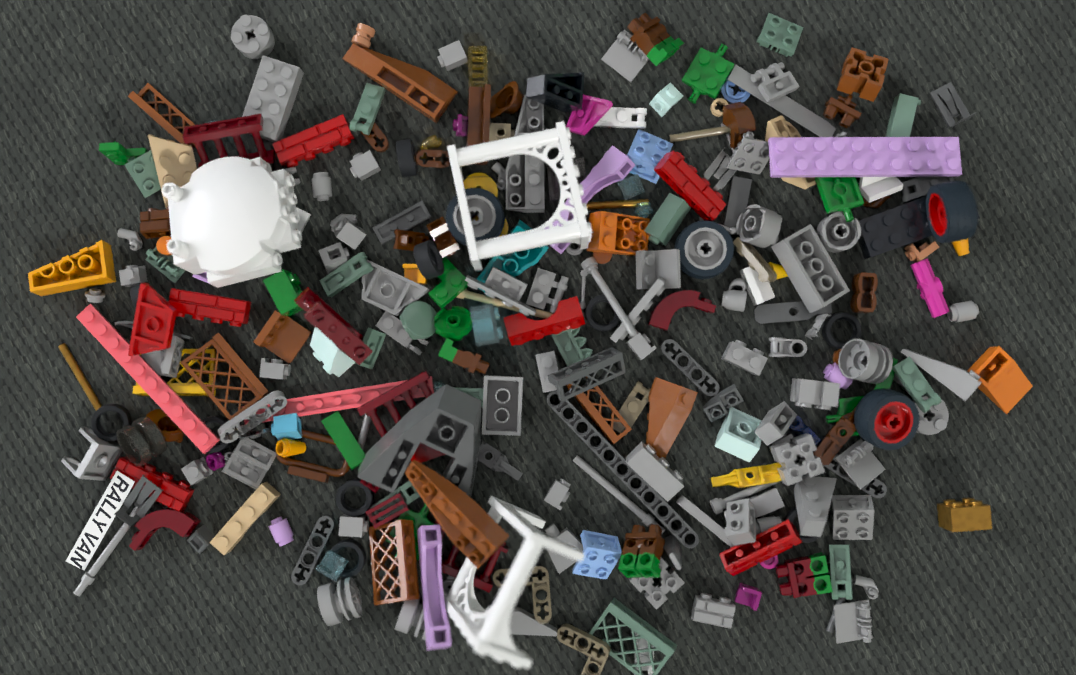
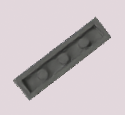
M610 347L549 374L548 380L556 386L558 398L563 402L626 373L623 353ZM618 362L619 369L611 372L613 364ZM603 369L604 372L602 376L598 379H595L594 377L597 371ZM587 376L588 379L585 385L579 386L581 378ZM569 383L572 384L569 392L564 394L563 386Z

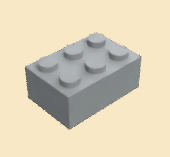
M484 376L482 434L521 436L523 377Z

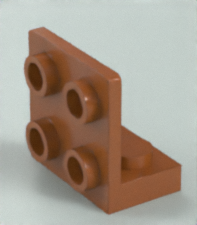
M275 310L253 342L260 347L267 348L287 363H292L311 335V332L289 316L281 315L278 310Z

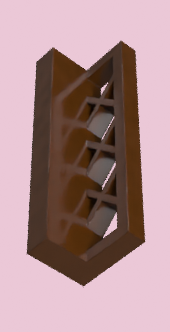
M485 84L483 87L469 86L467 146L489 142L490 84ZM484 161V162H480V163H475V164H470V165H482V166H485V165L488 163V161Z

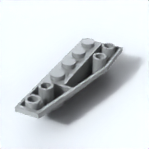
M524 95L514 136L544 130V104L528 99ZM542 147V150L537 149V152L542 154L544 147ZM530 155L509 156L506 167V210L522 213H544V161Z

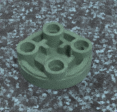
M414 301L404 308L400 314V321L411 339H426L435 333L434 317L437 313L428 303Z

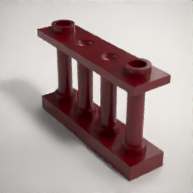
M262 114L184 128L182 138L185 144H195L201 159L198 168L210 162L202 141L213 140L220 158L228 157L221 138L228 136L233 137L239 156L233 157H242L249 160L261 157L269 164L274 163V149L266 151L259 132L263 130L264 120ZM251 133L258 152L247 154L240 134Z
M309 287L294 300L306 312L304 318L358 365L373 352L371 348L360 340L363 336Z
M428 371L421 372L363 404L357 409L361 416L364 414L370 416L380 436L383 437L387 430L376 413V407L382 404L384 407H387L397 424L402 418L393 403V398L400 395L401 398L405 399L411 410L417 406L410 394L411 388L417 385L418 388H421L426 398L432 395L427 385V379L430 378Z
M441 527V538L443 541L446 533ZM506 542L489 558L483 574H480V576L474 575L473 586L490 593L493 582L490 581V575L500 552H508L509 547L506 546ZM455 544L448 558L442 560V572L454 578L457 577L461 569L455 566V559L460 550Z

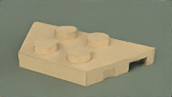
M148 135L161 192L163 185L166 183H174L179 187L189 183L192 173L197 170L192 146ZM162 193L165 208L169 207L168 198Z

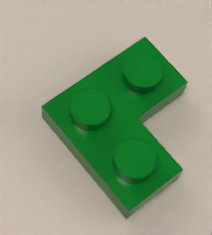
M119 142L99 143V151L116 165H124L128 162L129 158H137L148 152L146 148L126 149Z
M446 257L442 258L444 273L437 276L441 283L428 293L429 297L441 309L468 287V282L465 281L466 277Z

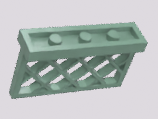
M616 598L610 602L589 632V634L593 635L596 630L604 629L606 639L602 640L608 643L609 646L610 642L620 641L621 651L615 652L610 646L609 655L635 675H644L641 666L652 665V675H657L677 647L674 642ZM608 612L615 616L617 624H606L605 617ZM628 626L632 631V636L622 637L621 627ZM617 627L619 638L609 639L607 628ZM633 639L635 650L625 651L623 641ZM636 639H645L648 648L638 649ZM659 650L666 655L663 660L654 661L652 651ZM649 652L651 662L641 663L639 653ZM636 653L637 663L630 664L626 660V654Z

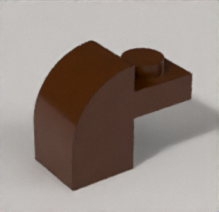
M741 102L723 106V124L731 129L730 147L735 149L743 139L744 133L756 130L755 120L751 110Z
M443 216L426 225L442 258L453 255L460 248L456 239L450 233Z

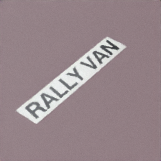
M116 471L67 557L66 562L82 570L86 569L114 520V514L122 506L135 481Z

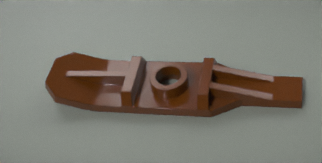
M857 406L852 412L842 415L816 448L817 450L813 452L814 456L820 457L822 465H829L834 456L856 431L854 414ZM842 429L846 430V434L844 436H840L839 434L840 430Z

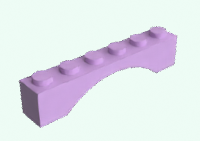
M612 146L605 152L598 164L592 168L589 175L580 183L584 193L581 196L582 203L587 204L600 190L623 180L635 164L629 157ZM567 198L565 205L573 207L569 204L570 199ZM568 210L560 212V216L566 221H571L574 218L573 214ZM555 220L553 222V226H556L558 224L559 226H563L559 223L558 220ZM570 243L550 244V246L562 254Z
M440 525L420 526L417 530L427 651L447 649L451 646V635L442 584Z

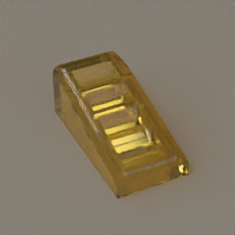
M468 46L469 86L483 87L485 84H488L487 46ZM473 54H483V56H473ZM473 62H483V64L473 65ZM473 70H484V73H473ZM473 78H484V81H473Z

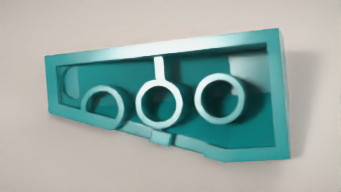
M519 220L509 234L532 230V228ZM546 245L494 256L477 277V280L485 283L493 266L513 277L518 276L530 266L538 263L549 246Z

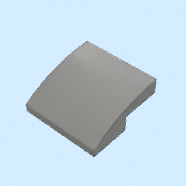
M249 438L240 439L222 472L257 489L272 465L276 452Z

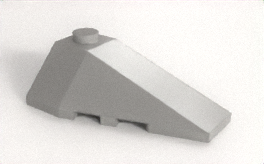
M902 349L901 351L905 356H910L914 363L964 401L982 383L979 380L981 376L973 370L968 372L965 369L908 349Z

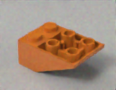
M606 211L589 213L592 238L588 244L587 251L636 256V251H648L649 236L644 230L650 223L649 218Z
M1000 346L989 347L967 370L968 372L973 370L981 376L979 380L982 383L978 388L1005 414L1033 387L1016 362Z

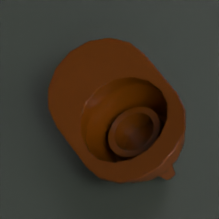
M509 82L491 98L490 118H495L503 112L514 114L520 109L524 95L519 91L517 82Z
M162 409L152 410L146 415V423L158 432L163 441H175L178 443L183 441L185 433Z

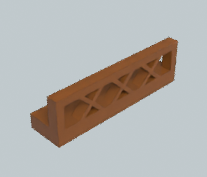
M147 83L138 94L132 91L128 95L132 101L178 142L185 144L182 138L183 133L179 129H183L184 132V128L187 127L186 122L190 126L195 124L153 86ZM150 89L154 93L155 101L147 102L142 97ZM158 104H167L169 114H160L158 112ZM180 116L183 126L175 127L172 124V117ZM188 143V144H187V145H191L192 148L195 146V144H193V143Z
M569 383L565 386L570 390L572 384ZM598 386L587 390L586 395L583 392L574 396L611 444H615L632 430ZM590 391L599 394V404L591 403L589 400ZM601 407L610 408L612 411L611 419L602 417ZM613 422H621L625 430L617 435L613 431Z

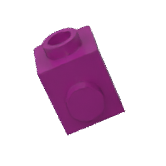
M458 114L456 119H453V131H456V136L467 137L468 116Z

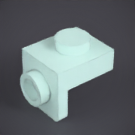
M669 83L656 94L649 104L663 117L683 95Z

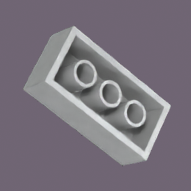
M264 55L262 56L242 117L262 114L264 122L263 130L259 131L261 138L277 142L282 140L304 72L300 67Z
M811 224L771 246L809 313L827 306L850 291Z

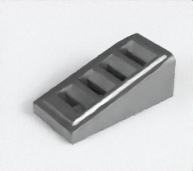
M671 534L664 538L665 545L663 548L676 569L680 570L682 568V549L676 537Z

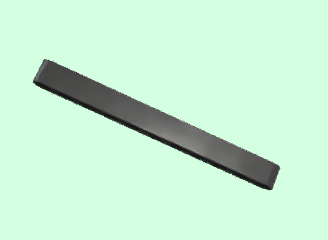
M551 391L547 395V403L555 413L685 547H696L699 542L697 533L626 463V460L568 400L560 401L557 405L551 404L550 396L558 394L557 391ZM566 408L573 409L574 415L572 418L567 419L563 416V411ZM585 422L587 424L586 431H577V424ZM591 437H600L599 445L592 446L590 444ZM606 450L613 451L614 456L612 459H604L603 454ZM619 464H626L627 470L625 473L617 472ZM633 478L640 479V485L638 487H632L630 485V482ZM649 491L653 492V499L645 501L644 494ZM660 506L667 507V512L664 515L657 513ZM673 520H680L678 528H671ZM687 534H693L694 538L691 542L687 543L684 541Z

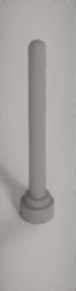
M594 257L587 258L581 263L582 268L593 276L629 335L636 336V329L597 270V261Z
M779 482L751 486L724 499L714 498L709 502L714 513L717 515L726 509V502L741 500Z

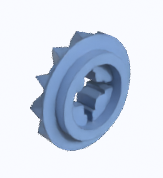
M726 80L721 93L730 104L742 103L749 98L750 93L740 87L741 92L738 91L733 95L731 86L734 87L736 84Z

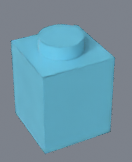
M297 413L273 416L274 424H271V432L278 440L283 438L291 440L302 438L301 419Z

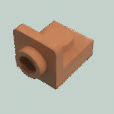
M935 241L929 244L925 242L917 247V249L912 243L904 247L907 258L915 263L923 260L939 248Z

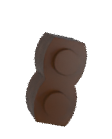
M861 272L854 275L852 280L854 294L851 298L852 312L870 313L875 310L876 295L874 292L878 285L876 273Z

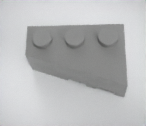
M802 475L803 480L797 482L794 487L800 533L804 536L821 537L837 478L816 476L810 478Z

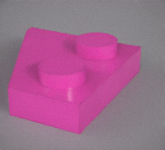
M583 95L582 109L572 111L566 128L569 127L572 133L585 136L613 106V103L609 100Z

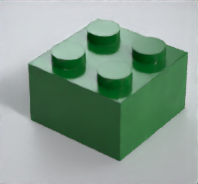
M283 269L282 272H278L263 280L281 315L290 317L303 310L294 301L303 292L299 286L301 281L296 273L293 274Z

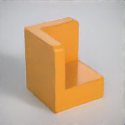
M403 264L405 278L418 284H427V279L421 274L417 264Z

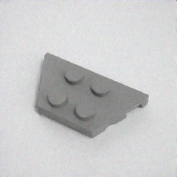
M367 260L368 263H371L373 270L362 276V300L398 316L407 305L417 301L429 291L428 288Z

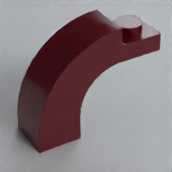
M678 291L665 297L656 305L647 325L666 331L673 314L678 309L692 307L712 314L715 311L716 305H713L712 301L706 298L698 300L700 295L698 291Z
M174 509L154 511L136 523L135 527L141 531H137L133 535L132 543L129 547L134 551L143 549L152 535L161 527L170 528L181 537H188L201 520L187 511L179 512Z

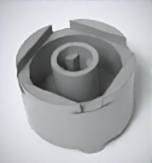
M242 15L232 27L231 40L244 56L250 59H259L263 55H269L273 50L275 44L273 32L260 17Z
M756 204L746 207L748 210L744 214H740L736 224L737 234L740 235L739 239L760 248L775 245L778 241L782 217L775 211Z
M836 212L825 217L819 223L816 234L827 251L838 253L850 249L856 244L861 236V226L856 218L853 221L846 222L844 213ZM836 230L841 231V235L837 234Z
M922 395L924 400L929 399L927 396ZM943 400L940 404L931 406L930 410L925 413L917 406L920 420L916 433L933 435L947 427L949 413Z

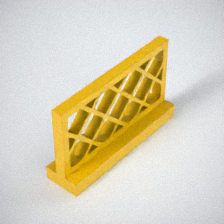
M183 349L181 357L184 354L191 355L198 349ZM215 349L205 350V354H210V358H216ZM193 359L188 363V366H192L196 361L201 366V362L198 359ZM209 361L205 366L203 365V370L209 371L207 368L210 366V371H214L216 361ZM184 367L177 373V378H172L167 382L178 396H208L198 383H192L194 381L193 377L187 383H182L178 379L187 371ZM209 374V383L204 384L213 385L214 374ZM136 382V386H133V394L149 396Z

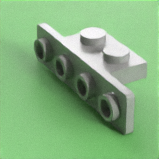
M494 266L485 283L467 275L465 281L468 282L467 285L476 290L480 288L485 291V295L493 299L495 297L502 299V303L506 306L512 307L514 305L520 308L519 312L526 316L530 314L535 315L536 309L520 302L528 285L527 283Z

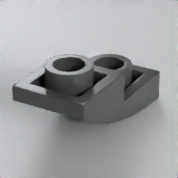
M733 384L712 397L703 406V410L709 420L713 422L727 415V409L744 400L736 385Z

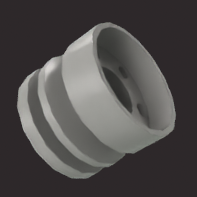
M852 339L842 347L839 353L838 364L842 375L870 384H878L889 376L892 370L893 358L890 350L884 345L862 339Z
M352 577L346 578L345 582L342 579L337 582V589L333 583L318 587V604L327 626L342 623L343 614L347 620H352L353 616L355 618L362 616L360 591Z
M419 594L418 600L404 601L395 630L407 634L411 627H415L414 637L416 638L420 629L424 630L422 640L426 641L423 604H420L421 594Z

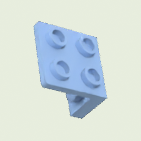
M638 129L627 154V157L635 164L629 173L656 184L660 176L654 171V168L663 156L671 151L673 144Z
M583 530L580 537L583 545L582 552L585 556L582 562L577 561L575 563L572 573L606 580L622 554L619 539L617 536Z

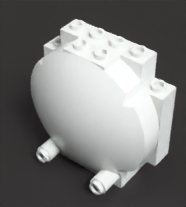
M223 157L210 161L192 173L190 182L182 187L174 183L164 184L162 193L168 198L171 240L167 243V249L173 254L174 265L194 275L207 272L208 283L217 288L282 272V257L280 253L301 248L300 240H302V235L298 227L300 218L296 211L297 197L293 187L295 186L294 177L284 169L272 172L270 164L261 157L251 160L242 157Z

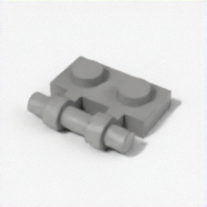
M782 62L778 64L773 63L766 69H759L750 76L752 82L761 81L757 88L767 103L796 91L800 87L790 71L783 73L782 70L785 66Z
M538 268L526 304L544 310L546 303L551 304L549 312L554 313L558 307V302L562 300L564 291H567L569 278L561 276L558 283L554 281L555 273ZM552 287L557 288L554 299L549 298Z

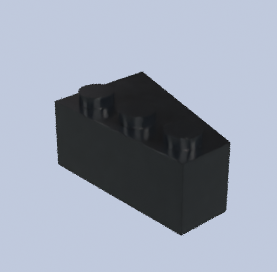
M585 72L544 74L527 78L526 98L562 112L581 110Z

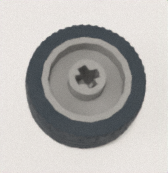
M481 188L465 189L471 221L473 216L477 215L479 217L478 221H472L475 241L498 237L503 230L505 221L500 201L487 190ZM456 194L447 207L446 224L452 236L459 243L468 246Z
M697 221L688 225L678 235L674 245V249L680 250V269L688 276L696 279H709L721 274L729 266L734 253V245L729 232L720 224L712 221ZM701 247L706 249L705 254L703 250H700Z

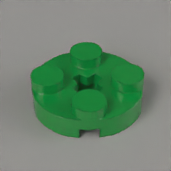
M452 306V309L448 310L446 308L441 309L434 317L436 334L444 338L453 339L454 341L462 340L463 336L467 335L473 327L471 313L460 306Z

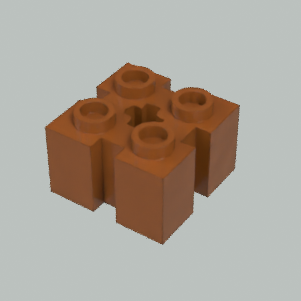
M851 47L843 64L837 90L850 95L856 92L859 93L860 98L874 102L882 88L885 77L884 73L889 59L875 54L873 57L866 55V51Z

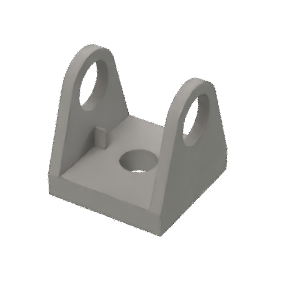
M81 426L79 432L91 443L90 448L82 462L64 456L61 462L79 479L105 481L124 447L114 441L102 440L94 434L91 428Z

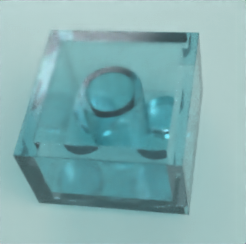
M493 304L470 307L476 346L482 347L501 343L500 339H504L502 327H498L497 320H500L498 307L495 308Z

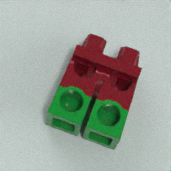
M822 552L784 560L783 564L775 566L778 578L785 576L788 578L787 583L779 584V591L782 596L792 595L793 598H798L800 596L833 592L826 556Z

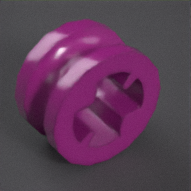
M214 452L207 455L206 463L210 470L215 471L218 468L224 467L225 459L220 452Z

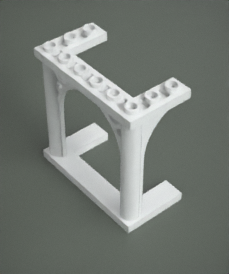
M564 121L556 123V128L458 149H456L455 145L447 146L469 255L475 272L483 271L481 259L556 243H576L580 245V250L588 248L592 238V228L590 222H586L585 215H588L586 203H582L581 196L584 195L582 184L577 182L576 177H579L578 166L573 164L572 158H575L573 146H570L569 127L565 128ZM546 146L542 154L537 152V149L542 150V147ZM552 148H558V156L550 160L547 157L548 151ZM513 155H530L547 163L557 175L561 189L560 202L553 216L546 223L535 229L476 242L461 166ZM563 158V160L561 161V166L563 167L559 169L557 168L556 163ZM567 181L568 184L564 186L562 182ZM570 199L569 204L573 207L565 205L564 200ZM568 210L573 214L574 218L571 221H566L560 216V212ZM558 220L563 226H559V224L553 226V222Z
M490 496L488 503L491 505L488 515L497 524H499L503 516L526 539L494 604L488 610H485L476 599L473 582L477 567L467 557L448 595H444L445 608L449 618L454 620L455 626L460 628L461 634L466 636L467 642L474 647L476 653L485 656V654L491 655L493 659L499 662H503V660L508 661L516 668H521L522 666L529 669L533 661L525 652L515 648L509 631L511 612L543 547L582 562L585 554L578 548L543 534L535 526L543 529L546 523L540 516Z

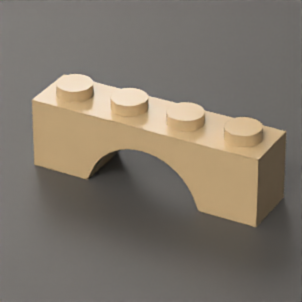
M268 482L262 483L210 543L223 555L229 553L243 538L252 524L281 494Z

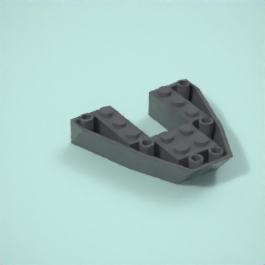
M444 385L411 409L367 451L358 468V478L394 493L419 443H423L451 456L441 476L472 498L481 444V400L450 385Z

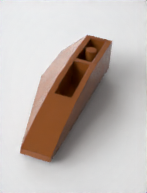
M354 43L342 58L435 123L439 121L458 93V91L427 70Z
M416 460L411 462L404 472L449 539L479 569L502 546L509 535L481 506L449 480Z

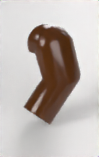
M891 195L870 203L863 197V205L867 208H879Z

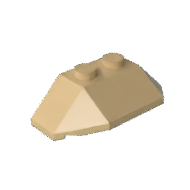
M782 115L767 122L765 141L767 142L770 137H801L798 130L786 121ZM815 177L782 178L783 181L805 190L816 184Z

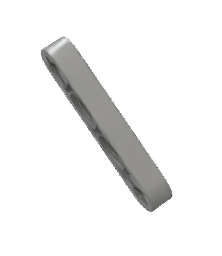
M279 390L271 392L223 424L218 429L220 440L223 443H231L238 439L240 435L247 433L283 409L287 404L284 393ZM259 409H266L264 413L256 414ZM242 420H249L246 425H239Z
M683 495L679 497L676 501L677 504L730 547L735 546L726 538L724 528L702 512Z

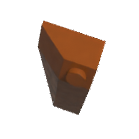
M655 377L648 397L650 407L647 414L649 424L648 432L646 433V445L650 444L655 449V454L659 458H665L690 414L698 392Z

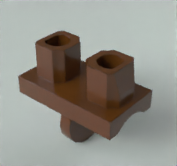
M848 94L846 98L839 95L837 100L830 97L824 105L826 108L823 116L833 120L837 113L841 114L843 117L839 124L847 129L853 122L859 119L862 113L854 109L856 103L851 101L853 95Z
M395 229L393 249L414 251V247L417 244L428 241L429 237L425 236V233Z

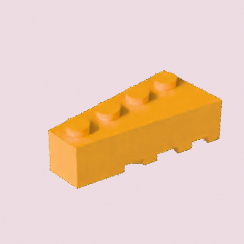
M100 240L89 248L85 247L80 249V252L61 258L62 260L49 263L29 272L30 292L39 296H46L116 282L111 245Z

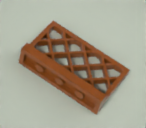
M219 332L209 342L181 361L182 366L228 420H231L268 395V390ZM213 346L217 351L216 358L204 357L205 350ZM193 359L201 360L200 370L191 369L187 363ZM204 360L216 361L215 370H203ZM218 362H227L229 372H217ZM202 373L214 374L213 385L204 384L201 381ZM216 375L228 376L227 386L215 385ZM230 376L239 377L242 380L241 387L229 386ZM214 389H226L225 399H216ZM229 389L240 390L239 401L228 400ZM243 391H251L255 398L250 402L242 401ZM227 403L239 404L238 411L232 416L226 410Z
M400 519L392 523L383 524L376 529L373 526L369 527L374 606L418 600L419 587L413 520ZM393 527L396 530L395 538L389 534ZM376 530H380L383 533L379 541L376 539ZM386 538L392 542L388 549L383 546ZM395 546L397 547L396 558L391 554ZM380 549L385 553L381 560L377 558V553ZM388 557L393 561L389 569L384 565ZM396 566L399 567L398 577L392 573ZM381 568L386 573L382 580L379 578ZM389 577L394 581L391 589L386 585ZM398 586L401 592V597L399 598L394 593ZM382 589L388 593L384 600L380 598Z

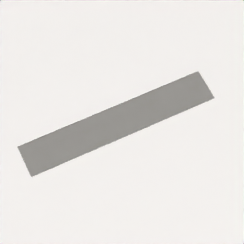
M735 65L727 80L819 137L833 136L836 130L835 127L786 95L767 103L757 88L761 81L752 82L750 78L752 74Z

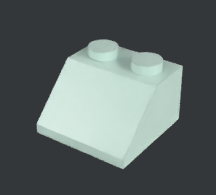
M316 327L314 328L310 343L314 350L313 355L317 360L324 363L323 368L328 374L331 375L333 373L340 377L355 361Z
M733 407L729 408L728 414L718 432L715 447L750 463L760 449L761 439L754 431L761 420Z

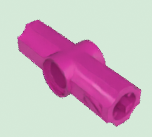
M928 258L911 264L914 276L918 282L917 289H920L921 292L920 297L926 301L932 318L950 312L942 294L943 285L939 278L935 277Z

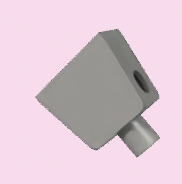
M553 523L545 529L548 536L572 545L581 552L583 551L582 542L567 527L560 532ZM546 548L559 574L577 562L575 559Z

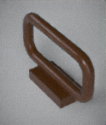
M302 429L303 438L336 445L331 436ZM276 453L279 462L289 466L288 474L328 483L329 476L340 477L345 475L350 469L346 460H344L343 466L340 469H333L282 457Z

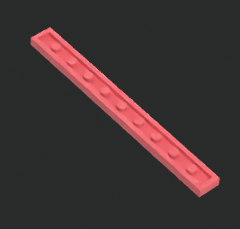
M89 304L76 316L202 453L206 454L220 440L140 354L128 356L130 344L94 305Z
M430 376V378L427 379V385L429 386L433 394L435 393L433 379L432 376ZM407 380L287 399V404L283 409L263 422L274 421L273 416L297 413L301 417L357 408ZM417 385L410 389L412 398L425 397L421 388H418ZM400 395L393 398L394 402L405 400ZM261 408L256 414H262L266 409ZM245 419L244 425H246L249 422V420Z

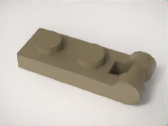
M737 237L733 241L736 251L748 260L747 264L750 268L759 273L758 279L761 282H774L777 279L776 272L752 244L743 242L739 239L740 237Z
M637 381L618 411L630 427L633 426L647 404L651 390L642 386L643 384ZM638 392L644 395L642 400L635 397ZM613 422V429L620 433L625 430L621 422Z

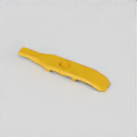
M776 462L769 465L734 469L729 474L711 477L712 487L731 485L742 488L779 482L782 480L777 468L782 466ZM751 473L753 474V477L748 478L746 474Z

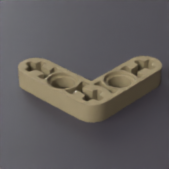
M534 566L531 570L532 575H538V571H542V574L546 576L542 577V580H538V577H532V582H529L530 576H528L524 587L532 586L535 620L539 624H547L552 618L549 574L545 567ZM511 568L500 569L494 573L493 581L498 588H502L504 583L501 584L496 579L500 577V574L507 577ZM539 590H544L547 593V597L544 600H538L536 593ZM548 603V606L544 605V610L549 615L545 616V620H541V617L537 616V614L541 613V607H536V604L543 605Z
M570 624L561 625L557 631V639L561 643L589 656L581 675H601L610 654L608 643ZM565 630L568 631V636H567V637H564V636H563V635H564L563 632H564ZM576 634L577 637L575 638V640H574V642H573L572 639L574 638V635ZM579 638L587 639L588 646H581L578 642ZM592 643H595V645L593 646L592 651L589 650L590 647L592 646ZM600 647L603 648L602 655L598 653ZM589 664H596L599 671L592 672L589 669Z

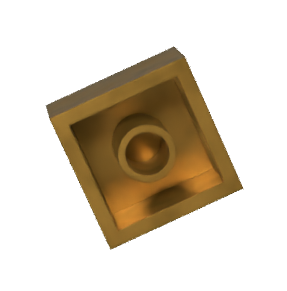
M963 498L962 502H955L954 499L943 500V503L937 504L939 527L951 532L992 529L990 505L982 503V500Z

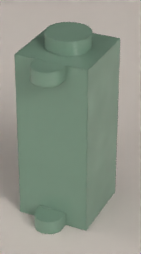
M898 94L894 97L885 137H910L916 107L921 104V100H918V97Z
M671 193L668 194L644 230L652 243L667 245L691 209L684 199Z

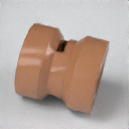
M358 23L356 27L357 33L353 36L351 42L369 49L371 45L370 40L374 37L376 31L368 25Z

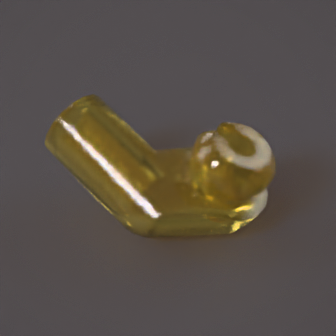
M431 135L421 142L419 150H429L433 146L438 148L442 141L436 135ZM424 152L423 156H419V158L426 160L427 156H425Z

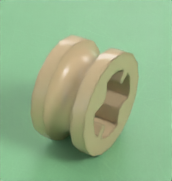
M718 98L713 101L710 109L714 116L721 117L723 112L715 110L716 103L728 105V102L723 98Z

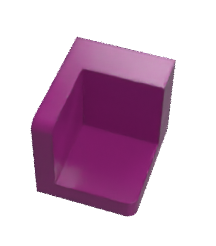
M739 583L734 601L757 611L762 592L756 587Z

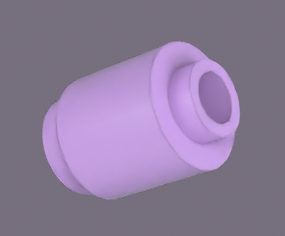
M837 363L828 364L823 371L826 380L832 383H840V388L844 390L853 381V379L842 375Z
M280 516L270 521L271 525L268 527L275 543H278L279 547L294 540V534L287 518L282 519Z

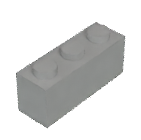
M641 441L626 456V463L668 502L684 487L683 476L676 469L673 471L664 457L659 458L655 454V449L650 444L645 445Z

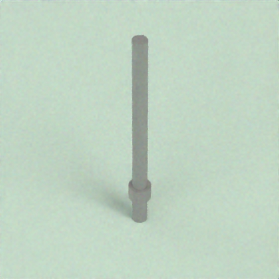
M577 455L573 459L574 463L642 519L644 525L647 527L651 524L659 525L652 515L646 514ZM660 526L663 534L665 529L662 526Z
M142 505L139 508L135 507L129 516L134 517ZM125 522L91 569L84 573L81 578L82 581L73 592L75 595L81 596L86 587L95 580V575L130 528Z

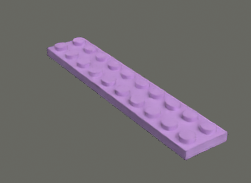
M770 137L768 139L771 178L950 177L962 175L959 137Z

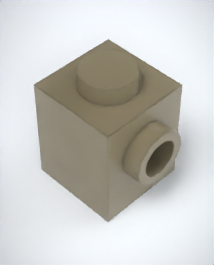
M490 123L489 142L514 137L515 129H511V124Z

